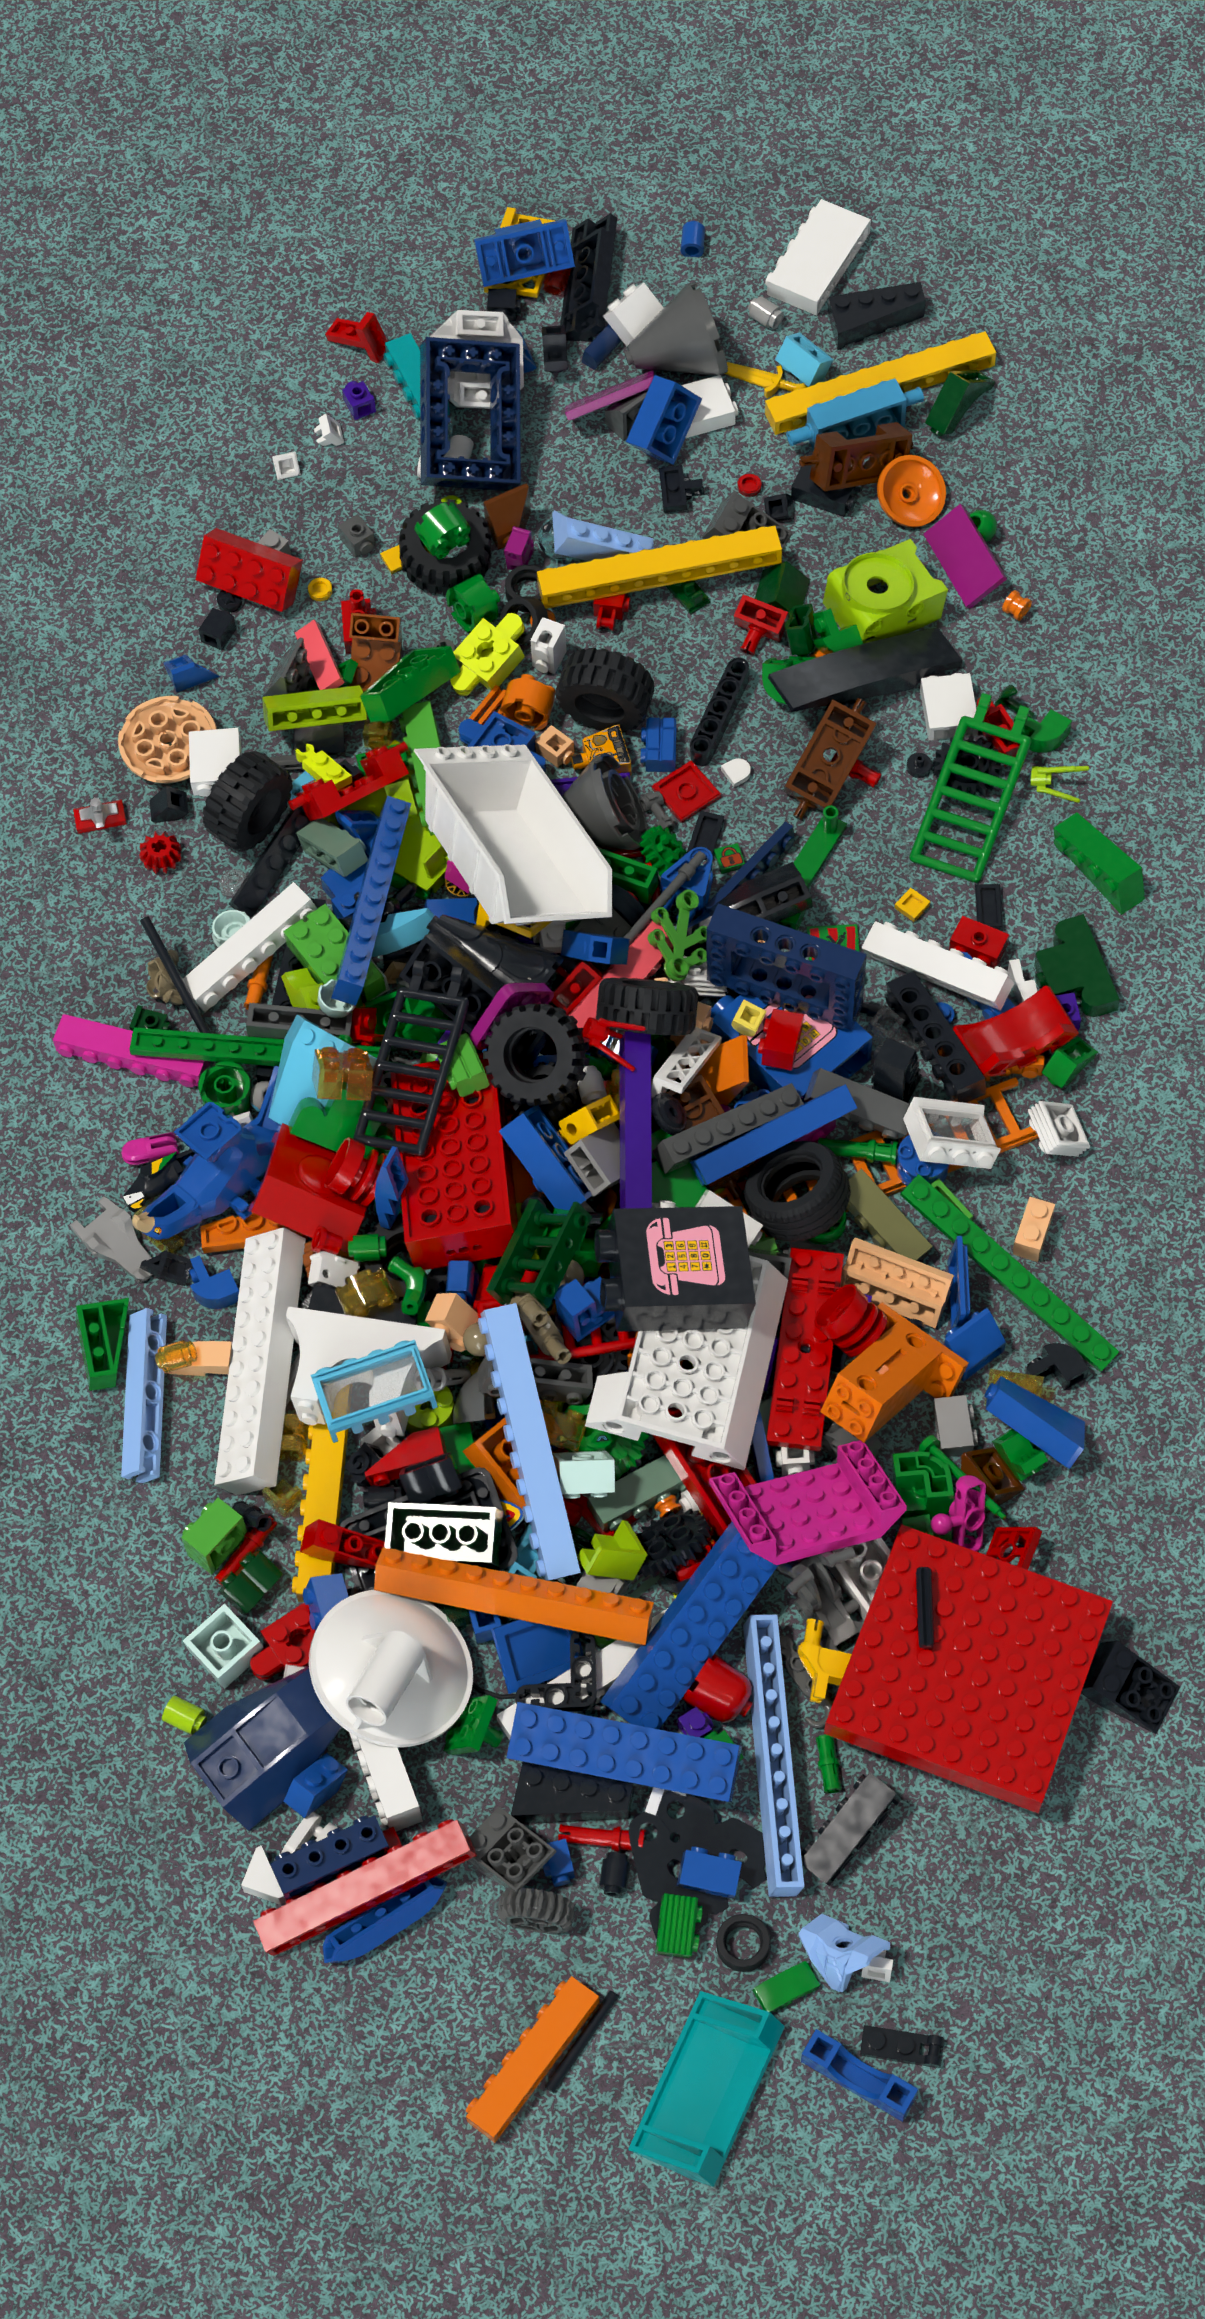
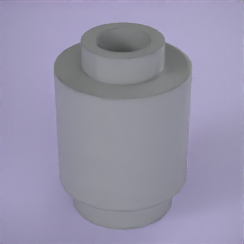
M762 296L754 298L748 306L749 317L767 328L775 329L783 320L784 313L781 311V308Z

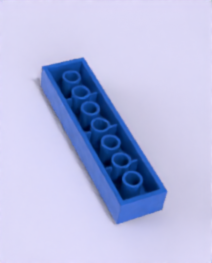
M731 1521L684 1588L649 1633L646 1645H641L600 1702L628 1724L660 1729L693 1684L708 1658L711 1659L779 1565H775L751 1552Z
M517 1702L506 1758L732 1803L742 1746Z

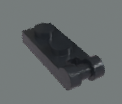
M864 2025L860 2056L941 2068L942 2058L939 2055L940 2048L944 2047V2038L937 2035H923ZM920 2045L929 2046L928 2055L919 2054Z

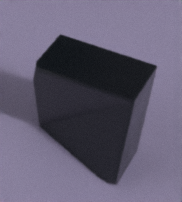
M784 493L764 498L765 513L776 521L794 519V506L791 495Z

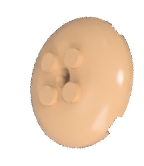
M179 696L157 697L140 704L128 714L122 730L119 731L118 746L126 766L139 777L155 783H176L190 778L189 732L215 730L216 726L209 712L195 701L181 700Z

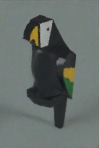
M191 1149L179 1154L174 1152L142 1166L135 1182L123 1195L128 1209L132 1212L143 1211L142 1206L147 1200L167 1191L176 1183L184 1171L180 1164L190 1156L193 1157L195 1152Z

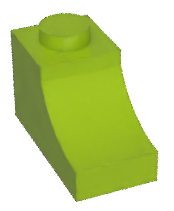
M308 968L285 972L281 976L292 1007L320 1009L317 1002L318 991L323 983L317 984L311 977Z

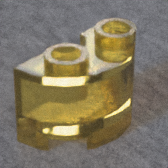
M379 1268L374 1273H372L371 1269L359 1272L346 1279L347 1285L343 1287L337 1286L335 1290L345 1314L357 1317L366 1316L369 1313L368 1309L372 1306L378 1305L379 1308L387 1307L394 1302L393 1299L397 1298L383 1268Z
M543 1399L540 1404L550 1444L577 1452L586 1430V1420L583 1419L584 1414L571 1409L567 1413L557 1410L558 1404Z

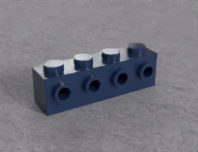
M365 1815L353 1821V1825L346 1829L339 1827L328 1832L327 1837L320 1841L313 1839L301 1845V1849L296 1852L290 1853L288 1851L279 1854L270 1865L285 1899L288 1900L293 1896L310 1890L317 1884L326 1883L336 1878L341 1872L354 1870L362 1866L361 1864L367 1859L373 1857L380 1858L386 1855L389 1846L375 1815L372 1817Z

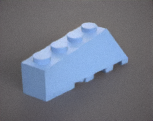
M555 510L552 513L554 549L556 554L591 561L593 559L614 557L618 554L635 553L644 549H654L653 538L572 519Z

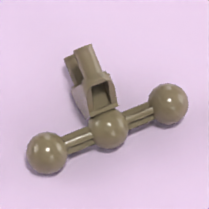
M571 1261L560 1286L570 1283L574 1279H577L583 1285L585 1274L583 1267L577 1261ZM515 1293L510 1304H517L521 1324L536 1346L545 1355H552L559 1364L567 1363L571 1358V1353L564 1346L563 1337L546 1309L530 1293ZM478 1322L465 1330L463 1343L465 1349L470 1354L483 1357L485 1356L484 1345H487V1339L485 1334H481Z

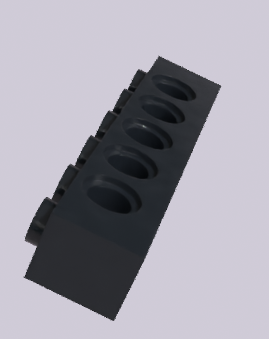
M912 971L887 982L885 1000L889 1008L896 1010L901 1026L907 1027L912 1043H917L920 1047L923 1060L925 1062L929 1061L932 1065V1072L937 1080L941 1079L948 1098H953L955 1102L967 1103L985 1095L986 1081L984 1075L916 973Z

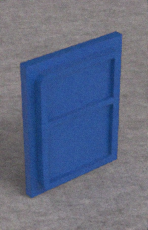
M957 1236L947 1261L948 1273L954 1275L949 1296L951 1329L963 1326L970 1314L967 1245H963L962 1236Z
M519 1619L491 1629L508 1694L517 1692L523 1685L539 1684L556 1678L570 1669V1638L575 1631ZM581 1642L575 1643L580 1646V1656H584Z

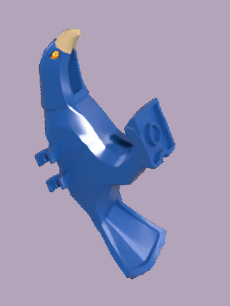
M274 1066L257 1118L242 1127L236 1119L229 1114H225L221 1107L213 1102H208L189 1117L180 1128L174 1131V1134L194 1151L195 1155L193 1157L190 1156L183 1162L186 1168L174 1185L147 1206L141 1215L133 1216L132 1223L135 1229L151 1238L162 1240L201 1223L203 1219L222 1214L229 1207L233 1208L236 1214L244 1221L252 1214L247 1209L250 1207L249 1204L241 1199V1197L249 1190L252 1191L255 1197L257 1196L262 1184L260 1180L265 1177L275 1143L271 1142L275 1132H279L281 1127L279 1123L268 1118L279 1066Z

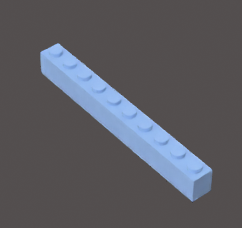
M513 1303L486 1309L480 1313L481 1318H478V1325L481 1334H485L487 1339V1345H484L485 1355L488 1361L492 1360L494 1371L491 1372V1380L494 1388L498 1387L500 1398L497 1399V1405L500 1414H504L507 1425L503 1426L504 1435L507 1442L511 1441L513 1452H510V1460L513 1469L517 1468L520 1478L516 1480L519 1495H524L526 1506H523V1515L526 1523L530 1522L532 1533L529 1534V1540L532 1549L537 1550L539 1560L535 1564L538 1576H543V1580L551 1581L579 1574L581 1572L517 1304Z
M750 1615L743 1625L748 1679L752 1684V1694L750 1696V1701L753 1703L751 1706L768 1895L769 1897L797 1896L804 1888L778 1616Z

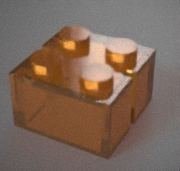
M323 1047L322 1050H314L312 1081L317 1099L341 1100L343 1082H347L346 1100L370 1101L373 1069L367 1051L359 1048H350L348 1051L339 1052L333 1047Z

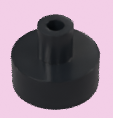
M914 753L907 759L906 769L912 777L923 778L930 773L932 762L926 754Z

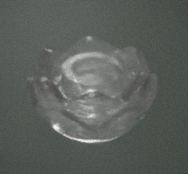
M239 869L226 871L219 880L221 893L233 898L247 877V874Z

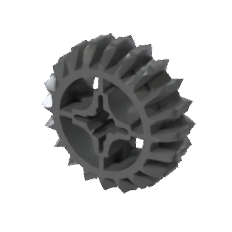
M523 1887L520 1888L518 1893H515L512 1889H507L501 1894V1899H499L498 1916L503 1923L510 1925L512 1928L538 1933L560 1934L571 1930L575 1918V1907L572 1901L561 1894H554L543 1889L537 1890Z

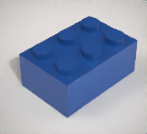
M654 375L626 442L655 459L674 465L702 398L674 381Z

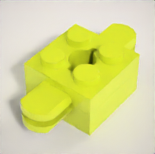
M508 613L496 627L483 618L455 649L454 655L461 672L451 678L450 682L458 695L468 696L479 683L491 691L495 685L500 686L524 659L525 656L516 640L525 631V626L517 614Z

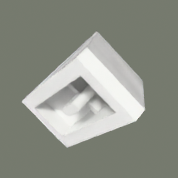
M262 1846L257 1847L241 1884L243 1891L283 1905L286 1902L265 1852Z

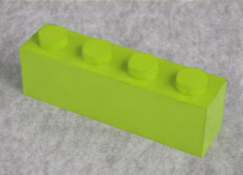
M360 685L265 696L262 697L264 721L268 731L367 720L366 710L360 697L363 691Z

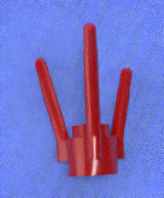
M589 1017L582 1031V1036L590 1039L589 1045L597 1047L624 1067L635 1071L633 1065L600 1042L606 1041L608 1036L619 1039L623 1038L622 1034L610 1030V1027L645 1031L646 1027L609 1021L603 1018L597 1020Z

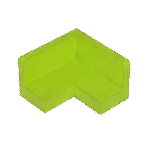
M622 1520L614 1536L594 1534L591 1544L595 1550L582 1548L577 1556L587 1575L634 1580L647 1557V1553L629 1522Z

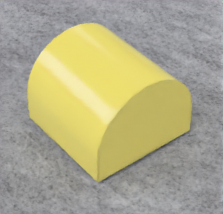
M743 1000L731 1025L740 1034L754 1036L767 1011Z

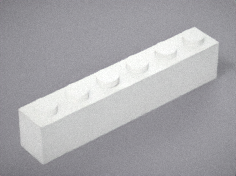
M294 882L183 978L195 1003L204 1012L216 1005L224 995L234 989L240 981L252 973L264 960L273 955L286 942L284 930L301 919L306 922V916L317 909L312 900Z
M875 921L862 946V950L867 956L907 973L914 971L919 978L998 1010L1002 1009L1014 985L1007 970L995 966L994 969L986 966L987 963L976 957H973L972 960L965 958L962 952L953 948L950 951L945 950L938 942L930 939L928 942L923 941L919 935L911 931H906V933L898 931V927L889 922H885L883 925Z

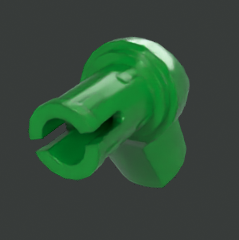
M397 1256L389 1263L388 1271L405 1281L406 1292L402 1301V1312L407 1315H415L425 1297L427 1274L422 1267L414 1268Z

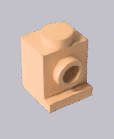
M551 725L535 740L536 753L558 768L562 763L567 765L571 762V756L574 755V741Z

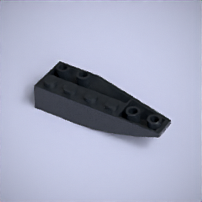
M793 862L746 881L718 902L721 905L774 923L813 907L809 890ZM718 903L688 924L686 937L693 934L701 926L708 927ZM706 942L696 943L685 949L684 956L689 957L698 948H703L707 952Z

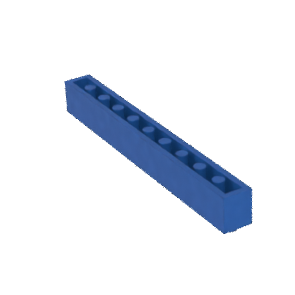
M388 795L378 820L331 996L332 999L356 1006L364 987L411 803Z

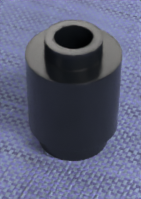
M394 1484L368 1486V1491L363 1492L364 1508L372 1509L402 1497L401 1486L394 1487Z
M618 1852L606 1853V1858L602 1860L599 1888L604 1890L605 1895L619 1897L621 1893L627 1891L631 1865L628 1862V1855Z

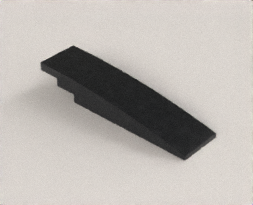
M936 627L888 637L823 655L769 674L768 679L789 709L795 712L830 705L832 700L843 703L857 700V698L864 699L912 690L916 682L921 681V678L938 676L940 671L960 668L963 660L940 629Z

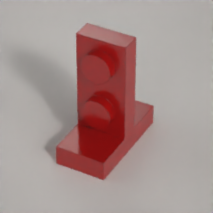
M367 312L360 322L336 318L325 333L328 341L364 348L370 360L378 364L384 357L383 354L386 353L385 343L388 340L375 313Z

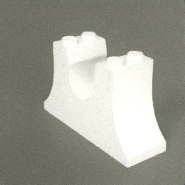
M289 1306L286 1312V1319L294 1340L300 1346L299 1366L291 1393V1400L299 1421L308 1425L326 1424L311 1375L321 1368H333L341 1365L348 1359H359L368 1356L374 1350H386L394 1347L398 1342L412 1340L416 1341L425 1368L443 1367L449 1364L452 1352L445 1329ZM412 1356L322 1387L330 1413L332 1414L334 1410V1401L337 1394L345 1386L352 1383L361 1382L373 1386L369 1392L370 1407L417 1391L413 1381L414 1375L418 1370L414 1357ZM404 1410L389 1414L390 1421L387 1424L380 1425L378 1419L374 1420L378 1433L386 1437L404 1436L409 1416H406Z

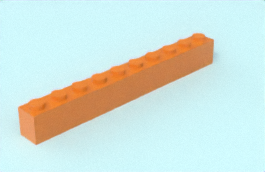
M384 1547L379 1555L375 1569L374 1590L641 1645H646L651 1629L654 1602L639 1598H631Z

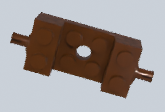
M898 422L877 425L875 436L850 440L845 439L837 431L817 434L813 454L800 456L799 459L801 460H799V463L802 467L812 465L810 479L824 491L878 483L882 470L889 462L900 456L910 454V450L913 449V434ZM870 456V459L863 465L864 460Z
M857 698L852 709L835 700H832L784 786V792L796 798L800 803L793 814L794 817L797 818L799 815L798 819L803 820L808 808L816 809L823 813L825 807L834 805L843 784L876 728V722L861 715L862 710L867 704L865 701L861 703V699ZM832 749L836 751L838 758L834 762L826 761L823 757V753L826 750Z
M702 1074L694 1077L682 1094L670 1089L666 1093L676 1098L682 1105L687 1118L685 1130L725 1113ZM755 1161L706 1185L707 1189L715 1192L718 1189L727 1187L734 1200L744 1196V1193L738 1186L737 1181L740 1177L751 1171Z

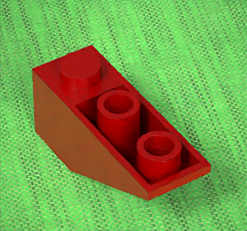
M439 1427L411 1433L365 1472V1477L371 1486L387 1485L391 1480L400 1478L399 1473L401 1469L447 1453L444 1436Z
M318 1519L305 1527L300 1552L324 1561L376 1569V1563L382 1548H385V1542Z

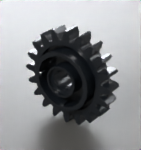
M970 734L968 740H965V738L963 739L964 741L988 749H991L992 742H988L985 745H983V737H980L977 741H974L973 734ZM953 737L950 738L949 745L943 742L941 750H936V758L933 759V775L937 776V780ZM959 750L955 760L956 764L971 766L969 768L1000 777L1002 773L1001 763ZM952 772L946 785L976 795L978 791L983 796L985 795L986 788L993 790L994 787Z
M608 1321L600 1326L603 1343L619 1340L618 1336L614 1335L617 1331L616 1326L607 1330ZM590 1334L578 1342L575 1339L576 1347L592 1345ZM623 1351L599 1354V1360L594 1364L588 1362L586 1357L570 1359L568 1362L592 1365L593 1390L591 1393H593L597 1376L619 1373V1370H628V1367L622 1364L623 1360H628V1355L623 1354Z

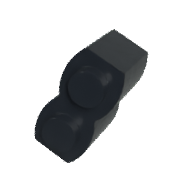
M452 1452L412 1464L401 1469L399 1473L408 1500L413 1504H429L433 1502L434 1497L440 1495L444 1497L453 1496L459 1492V1488L463 1485V1480Z

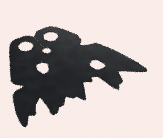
M672 1791L662 1796L656 1816L644 1811L634 1818L629 1825V1840L642 1895L647 1899L658 1901L651 1909L649 1915L656 1939L661 1898L664 1893L698 1898V1905L702 1906V1918L700 1923H695V1932L708 1923L709 1913L717 1915L719 1912L722 1913L729 1908L728 1900L725 1897L676 1887L678 1879L671 1875L667 1868V1864L672 1859L678 1860L681 1863L683 1852L685 1850L691 1851V1847L707 1849L708 1855L717 1857L719 1853L730 1854L732 1849H738L747 1856V1861L741 1865L739 1878L743 1879L754 1889L767 1880V1875L763 1868L766 1866L763 1833L734 1817L715 1824V1813L708 1803L690 1794L683 1796ZM672 1801H679L684 1806V1815L679 1819H673L667 1813V1806ZM645 1823H652L657 1829V1836L651 1841L643 1840V1847H639L640 1827ZM674 1832L680 1835V1840L676 1843L670 1839V1835Z

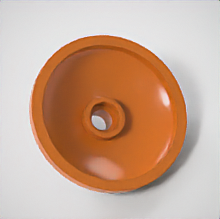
M904 455L892 460L884 467L878 479L877 495L883 511L891 520L905 527H921L932 522L941 513L946 500V487L941 473L934 464L920 456ZM903 491L908 494V499L903 496Z

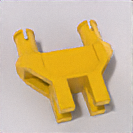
M807 1619L804 1642L798 1646V1655L812 1678L809 1701L821 1703L822 1699H825L828 1683L840 1686L852 1654L822 1648L820 1642L824 1622L818 1620V1623H815L816 1619Z

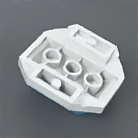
M457 310L430 336L520 344V390L524 387L523 338L510 324L503 312ZM450 371L448 378L449 401L460 408L490 409V374Z

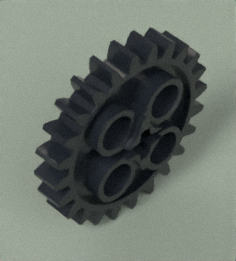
M680 1509L677 1514L671 1511L667 1517H660L658 1521L651 1520L649 1527H641L643 1532L636 1533V1536L646 1551L647 1557L637 1575L643 1574L644 1577H648L652 1574L653 1577H656L660 1572L666 1575L669 1569L675 1572L678 1565L686 1566L688 1559H696L694 1554L703 1552L701 1546L707 1545V1539L711 1537L709 1532L711 1528L704 1514H700L698 1510L693 1512L692 1509L684 1512L683 1509ZM662 1534H665L676 1551L673 1552L661 1536Z

